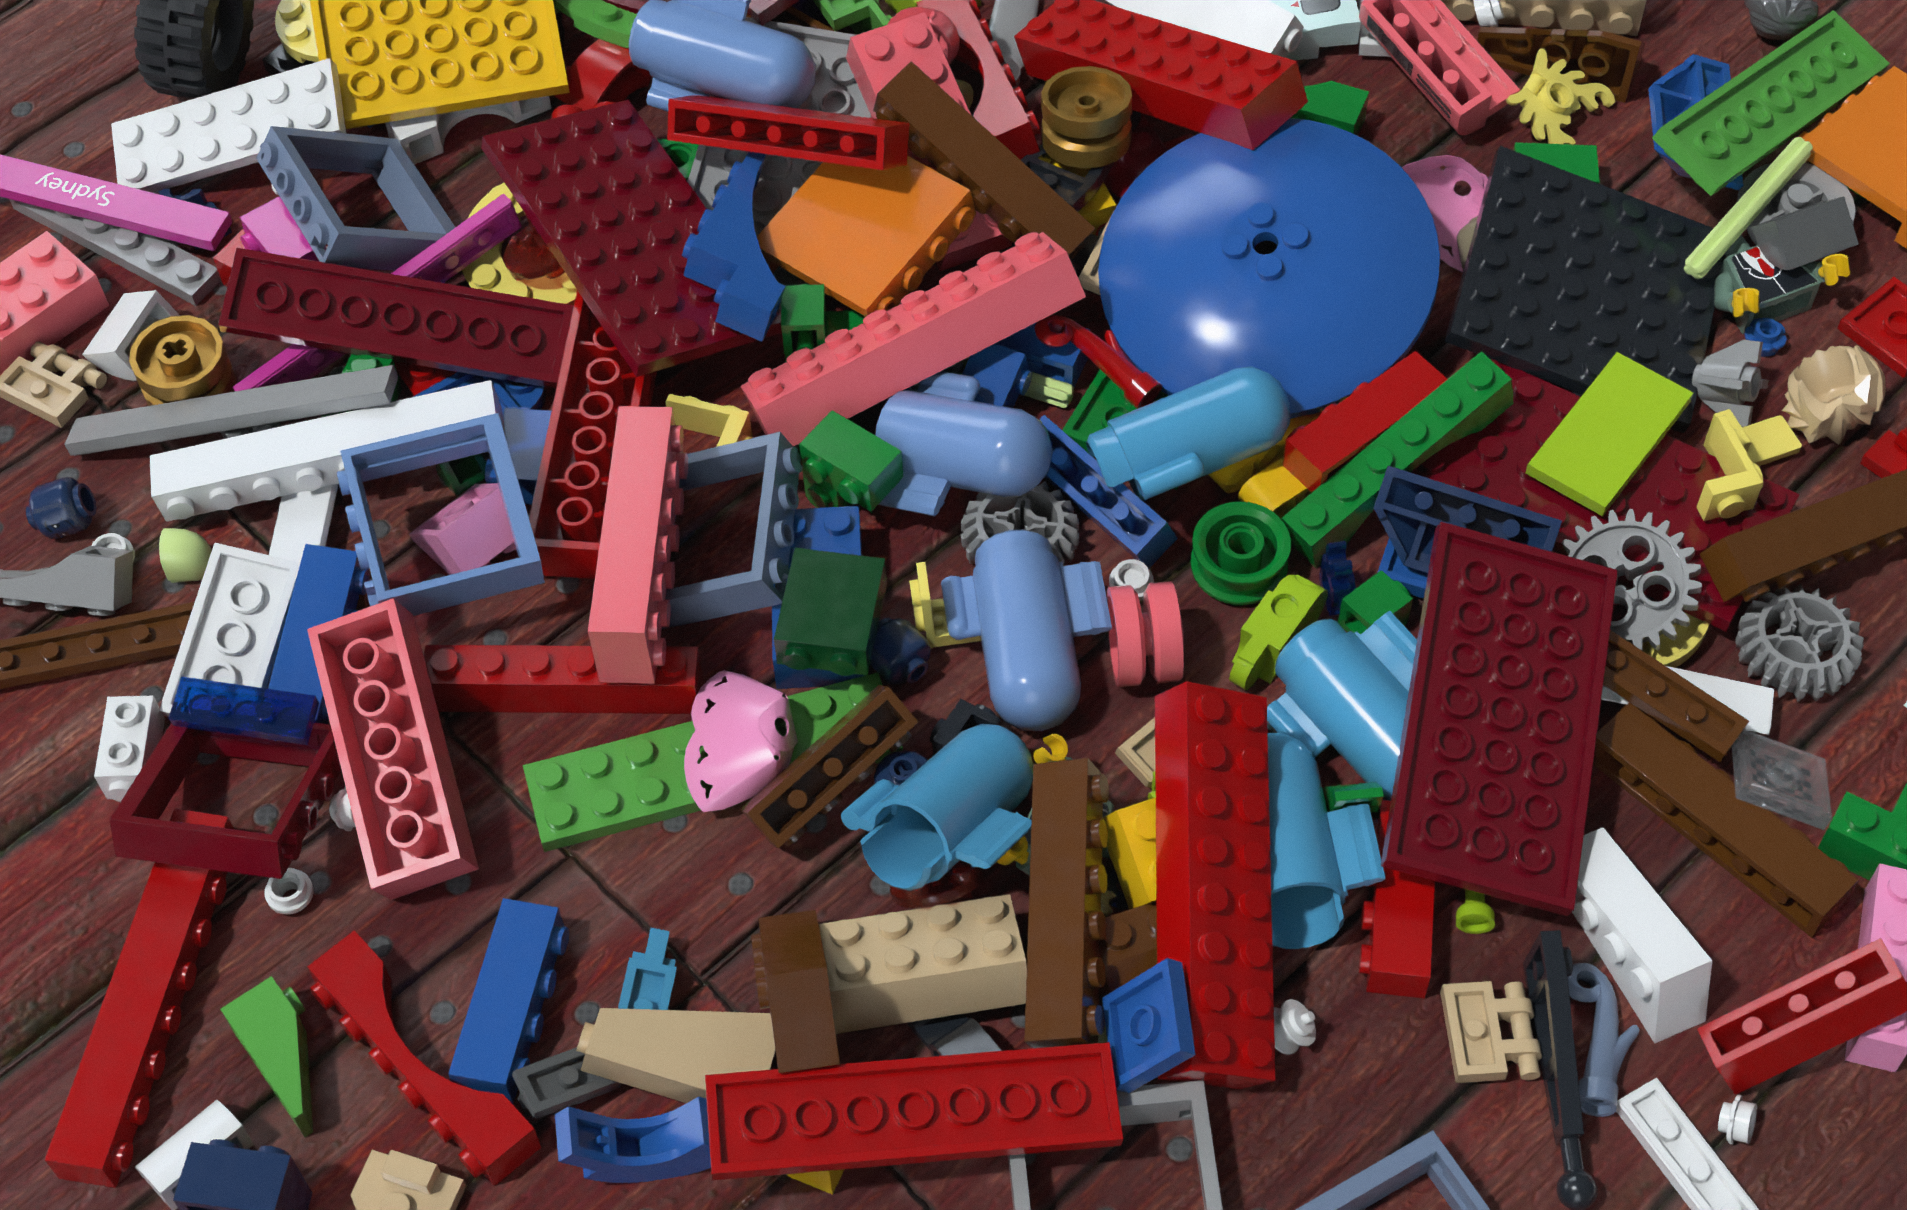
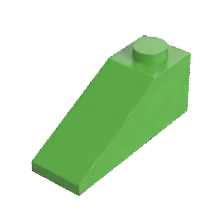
M271 976L220 1010L303 1136L307 1137L313 1133L307 1032L298 1016L306 1010L290 986L282 991Z

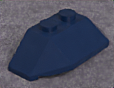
M1387 466L1374 505V510L1403 565L1428 573L1434 533L1440 522L1551 552L1562 524V520L1391 466Z

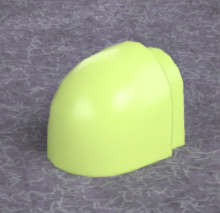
M164 528L160 535L159 555L168 581L177 583L202 580L212 552L207 541L199 534L186 529Z

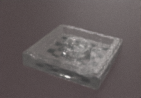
M1744 729L1732 746L1736 798L1825 830L1832 820L1825 758Z

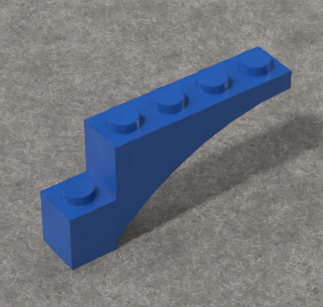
M748 152L742 163L735 161L727 180L729 185L721 184L713 201V211L708 208L704 211L698 225V235L691 233L682 252V257L687 258L683 276L717 290L714 302L719 304V309L715 322L762 342L778 314L786 286L778 283L761 252L754 227L752 213L753 194L759 182L766 154Z

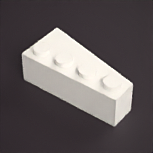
M1603 827L1585 834L1583 837L1575 907L1572 913L1654 1043H1658L1706 1022L1712 959Z

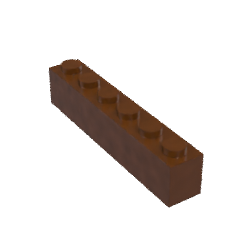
M912 61L877 93L873 109L877 119L909 123L908 148L912 153L921 159L926 158L937 168V172L970 189L975 210L981 214L986 213L998 224L1000 232L1008 240L1016 242V240L1026 234L1034 232L1040 234L1044 232L1067 251L1070 260L1089 243L1095 227Z
M1907 469L1726 536L1701 552L1700 556L1723 601L1726 602L1742 596L1745 602H1749L1771 591L1770 584L1777 583L1779 589H1782L1805 578L1804 571L1810 569L1813 576L1837 566L1839 563L1836 559L1844 557L1846 563H1849L1872 552L1871 545L1877 544L1879 550H1883L1905 539L1902 533L1907 532Z
M1629 702L1597 732L1593 759L1595 767L1812 938L1847 902L1858 879L1850 873L1842 862L1827 856L1814 846L1802 831L1791 828L1772 813L1766 803L1747 795L1744 790L1734 783L1726 772L1715 769L1697 755L1690 744L1675 738L1662 728L1656 719Z
M1089 758L1033 764L1024 1041L1031 1048L1098 1043V1035H1102L1105 1028L1104 1013L1099 1005V987L1104 986L1106 979L1104 962L1100 957V940H1104L1106 937V920L1104 913L1101 911V894L1107 890V874L1102 864V848L1107 847L1108 829L1103 819V803H1106L1109 799V786L1106 776L1100 773Z

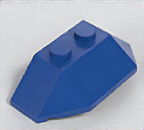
M1693 54L1682 64L1655 81L1648 89L1653 136L1663 125L1730 81L1729 64ZM1653 140L1654 150L1678 175L1693 179ZM1742 174L1727 184L1725 188L1740 190L1744 186Z

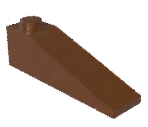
M1481 27L1477 39L1478 43L1501 68L1528 76L1533 71L1538 50L1542 48L1547 52L1548 69L1560 59H1565L1567 63L1560 72L1561 74H1566L1570 71H1582L1585 77L1574 83L1579 85L1601 83L1611 90L1615 101L1622 103L1626 102L1633 85L1645 46L1644 42L1598 30Z

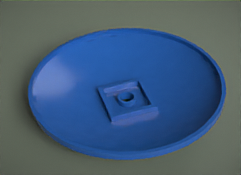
M1289 118L1254 150L1200 133L1176 145L1150 164L1127 189L1110 218L1100 250L1098 269L1099 291L1107 323L1120 347L1142 373L1148 372L1162 385L1161 391L1170 396L1233 369L1253 366L1269 373L1280 381L1288 396L1290 419L1321 412L1333 403L1339 404L1349 397L1358 385L1363 382H1371L1408 354L1420 337L1436 299L1439 283L1440 252L1434 220L1423 195L1409 175L1390 156L1369 141L1351 132L1311 120ZM1262 241H1272L1277 245L1274 252L1265 255L1257 253L1254 248Z

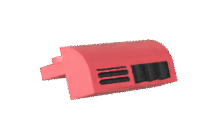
M1364 0L1361 2L1359 13L1361 23L1459 135H1468L1483 128L1486 119L1508 105L1506 99L1510 95L1520 91L1517 85L1441 0Z

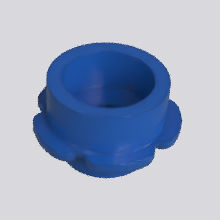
M1771 318L1754 319L1750 323V327H1747L1744 331L1746 340L1763 342L1761 357H1769L1776 354L1779 349L1785 346L1787 337L1784 335L1786 330L1783 325Z

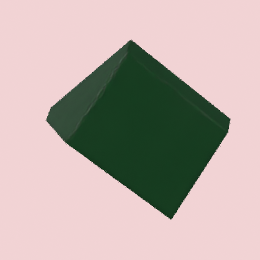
M482 453L435 465L437 475L453 494L458 496L485 479L487 462Z

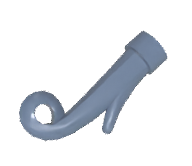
M1588 963L1573 964L1572 975L1567 977L1569 996L1579 1002H1596L1593 1030L1584 1076L1578 1081L1581 1112L1591 1116H1609L1617 1110L1618 1085L1616 1083L1619 1070L1628 1049L1639 1035L1640 1029L1637 1025H1632L1619 1037L1618 1006L1612 984L1607 976L1596 966ZM1577 980L1588 983L1591 988H1583L1578 984Z

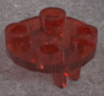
M526 215L529 225L515 236H512L503 256L505 267L515 280H530L546 276L548 279L560 277L565 271Z
M960 860L939 880L926 883L922 888L908 891L890 886L891 897L898 906L912 909L933 907L955 899H959V902L974 900L972 890L977 888L984 879L983 871L980 867H972V864Z

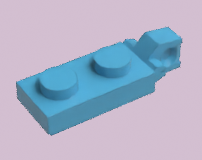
M651 928L646 952L633 951L632 958L629 957L618 1009L668 1010L677 967H675L676 960L665 958L670 931Z

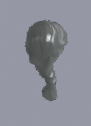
M1744 0V4L1749 9L1750 23L1753 29L1765 39L1789 41L1802 32L1810 21L1818 17V3L1812 0Z

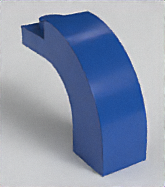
M697 1097L673 1111L639 1119L611 1118L572 1107H567L555 1114L558 1162L582 1167L584 1179L613 1183H637L686 1176L711 1168L706 1098Z

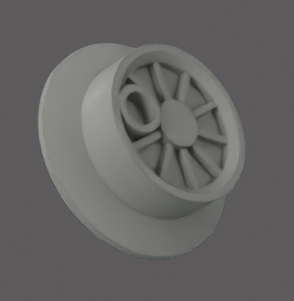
M1771 163L1755 169L1744 179V186L1738 192L1737 202ZM1804 163L1747 227L1748 234L1757 245L1752 226L1812 204L1842 196L1845 197L1853 223L1855 218L1853 197L1843 183L1817 166Z

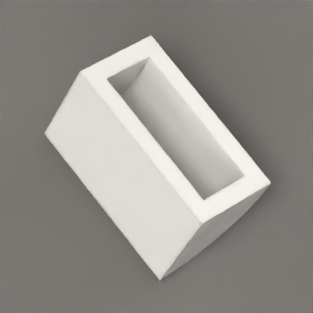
M157 290L124 293L82 355L108 374L125 380L137 381L129 363L131 346L139 333L154 322L170 316L180 315Z
M215 1100L137 1164L135 1168L169 1208L176 1210L178 1207L174 1203L173 1198L191 1142L209 1144L213 1139H222L237 1144L241 1149H249L254 1144L243 1125L221 1102Z

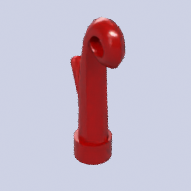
M1050 315L1035 324L1036 336L1041 343L1054 348L1064 346L1071 341L1124 392V398L1136 409L1152 403L1161 392L1162 385L1148 372L1142 373L1120 347L1111 330L1106 331L1104 341L1074 320L1061 315Z

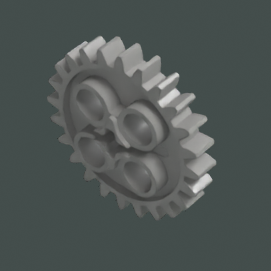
M1633 509L1628 510L1625 521H1619L1614 510H1610L1608 516L1609 523L1604 525L1596 516H1592V530L1588 532L1577 525L1575 533L1579 541L1575 543L1564 539L1562 541L1563 548L1569 554V557L1618 570L1614 603L1624 606L1628 613L1619 621H1611L1610 630L1642 651L1643 643L1647 641L1658 651L1660 650V635L1664 634L1673 641L1677 639V633L1673 626L1674 623L1685 627L1690 625V619L1683 610L1697 611L1698 601L1688 596L1689 594L1702 592V583L1690 580V578L1701 574L1700 564H1687L1695 556L1694 547L1679 548L1684 542L1683 532L1671 537L1668 536L1670 521H1664L1657 528L1652 526L1653 520L1652 513L1650 512L1646 514L1642 522L1635 521ZM1641 545L1649 551V555L1643 561L1633 562L1624 556V552L1630 546ZM1657 564H1662L1664 566V568L1661 571H1653L1645 574L1646 572L1651 570L1653 566ZM1625 575L1628 581L1633 580V588L1626 590L1623 585H1618V577ZM1659 584L1665 586L1670 591V594L1665 600L1654 602L1647 599L1644 592L1649 586Z

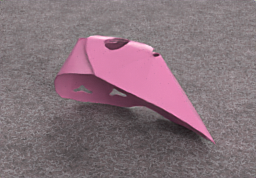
M1450 155L1429 157L1406 164L1402 167L1403 170L1418 187L1432 214L1438 235L1440 259L1449 266L1463 272L1457 235L1461 228L1468 224L1471 219L1478 216L1488 181L1487 176L1480 173L1462 158ZM1440 166L1446 167L1444 170H1440ZM1461 180L1466 181L1471 186L1470 193L1465 196L1456 194L1454 191L1455 183ZM1441 245L1451 246L1453 256H1451L1449 251L1444 249Z
M726 670L715 674L700 688L695 696L691 711L695 732L686 747L684 758L686 782L691 796L703 812L724 810L754 797L789 766L798 740L789 700L785 693L745 675ZM724 676H726L728 682L715 686L717 683L722 681V678ZM707 699H710L716 704L711 707L708 713H705L708 707ZM777 718H782L786 722L787 732L784 737L776 730L775 720ZM700 746H703L708 756L698 764V759L701 757ZM775 755L779 757L778 761L774 759ZM701 780L713 785L709 798H706V789L700 784Z

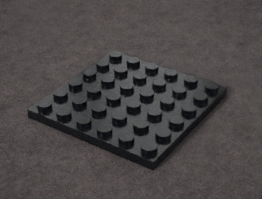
M1500 145L1493 158L1445 342L1476 354L1482 351L1489 359L1522 370L1582 395L1616 352H1619L1693 392L1691 402L1670 428L1684 433L1691 425L1697 396V388L1692 385V377L1695 367L1698 364L1702 365L1715 308L1714 282L1720 275L1725 255L1716 262L1703 278L1695 279L1684 271L1685 260L1713 230L1712 227Z

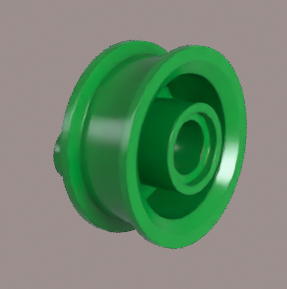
M1229 502L1214 507L1202 516L1194 529L1192 539L1193 550L1190 561L1193 577L1204 592L1224 603H1229L1233 606H1243L1260 602L1268 590L1273 592L1279 582L1287 576L1291 538L1285 523L1273 511L1255 503Z

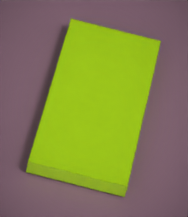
M1616 352L1531 459L1525 473L1597 514L1604 516L1689 405L1693 392Z

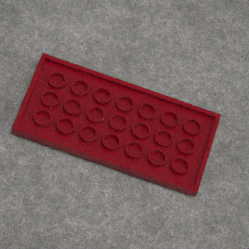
M629 100L482 136L481 149L636 377L757 341V339L715 322L719 309V304L714 302L717 290L683 276L687 263V258L682 257L684 246L691 233L698 235V225L707 208ZM780 309L765 338L782 333Z
M1491 359L1512 378L1514 404L1482 431L1467 435L1432 455L1411 473L1562 520L1553 552L1565 556L1569 554L1564 550L1562 541L1567 539L1577 543L1579 540L1575 533V527L1578 525L1590 532L1592 530V516H1596L1604 525L1609 523L1608 516L1610 510H1614L1619 521H1625L1628 510L1633 509L1635 521L1642 522L1648 512L1652 513V526L1656 528L1664 521H1670L1668 536L1671 537L1683 532L1684 542L1679 548L1694 547L1695 556L1687 564H1700L1701 574L1690 578V580L1702 583V592L1688 595L1698 601L1697 611L1683 610V612L1726 632L1744 599L1742 596L1726 602L1723 601L1700 553L1726 536L1791 513L1800 494L1763 478V487L1753 509L1742 511L1731 518L1719 517L1703 521L1696 507L1705 482L1726 475L1715 456L1665 435L1604 516H1601L1525 473L1528 463L1581 397L1522 370L1509 367ZM1641 545L1630 546L1624 552V556L1633 562L1643 561L1649 555V551ZM1657 564L1653 566L1651 570H1649L1645 574L1653 571H1661L1664 568V566L1662 564ZM1625 575L1618 577V582L1633 588V580L1628 581ZM1655 584L1649 586L1644 594L1663 601L1669 596L1670 591L1663 585Z
M1439 523L1434 533L1381 867L1568 916L1574 911L1618 570L1449 523Z

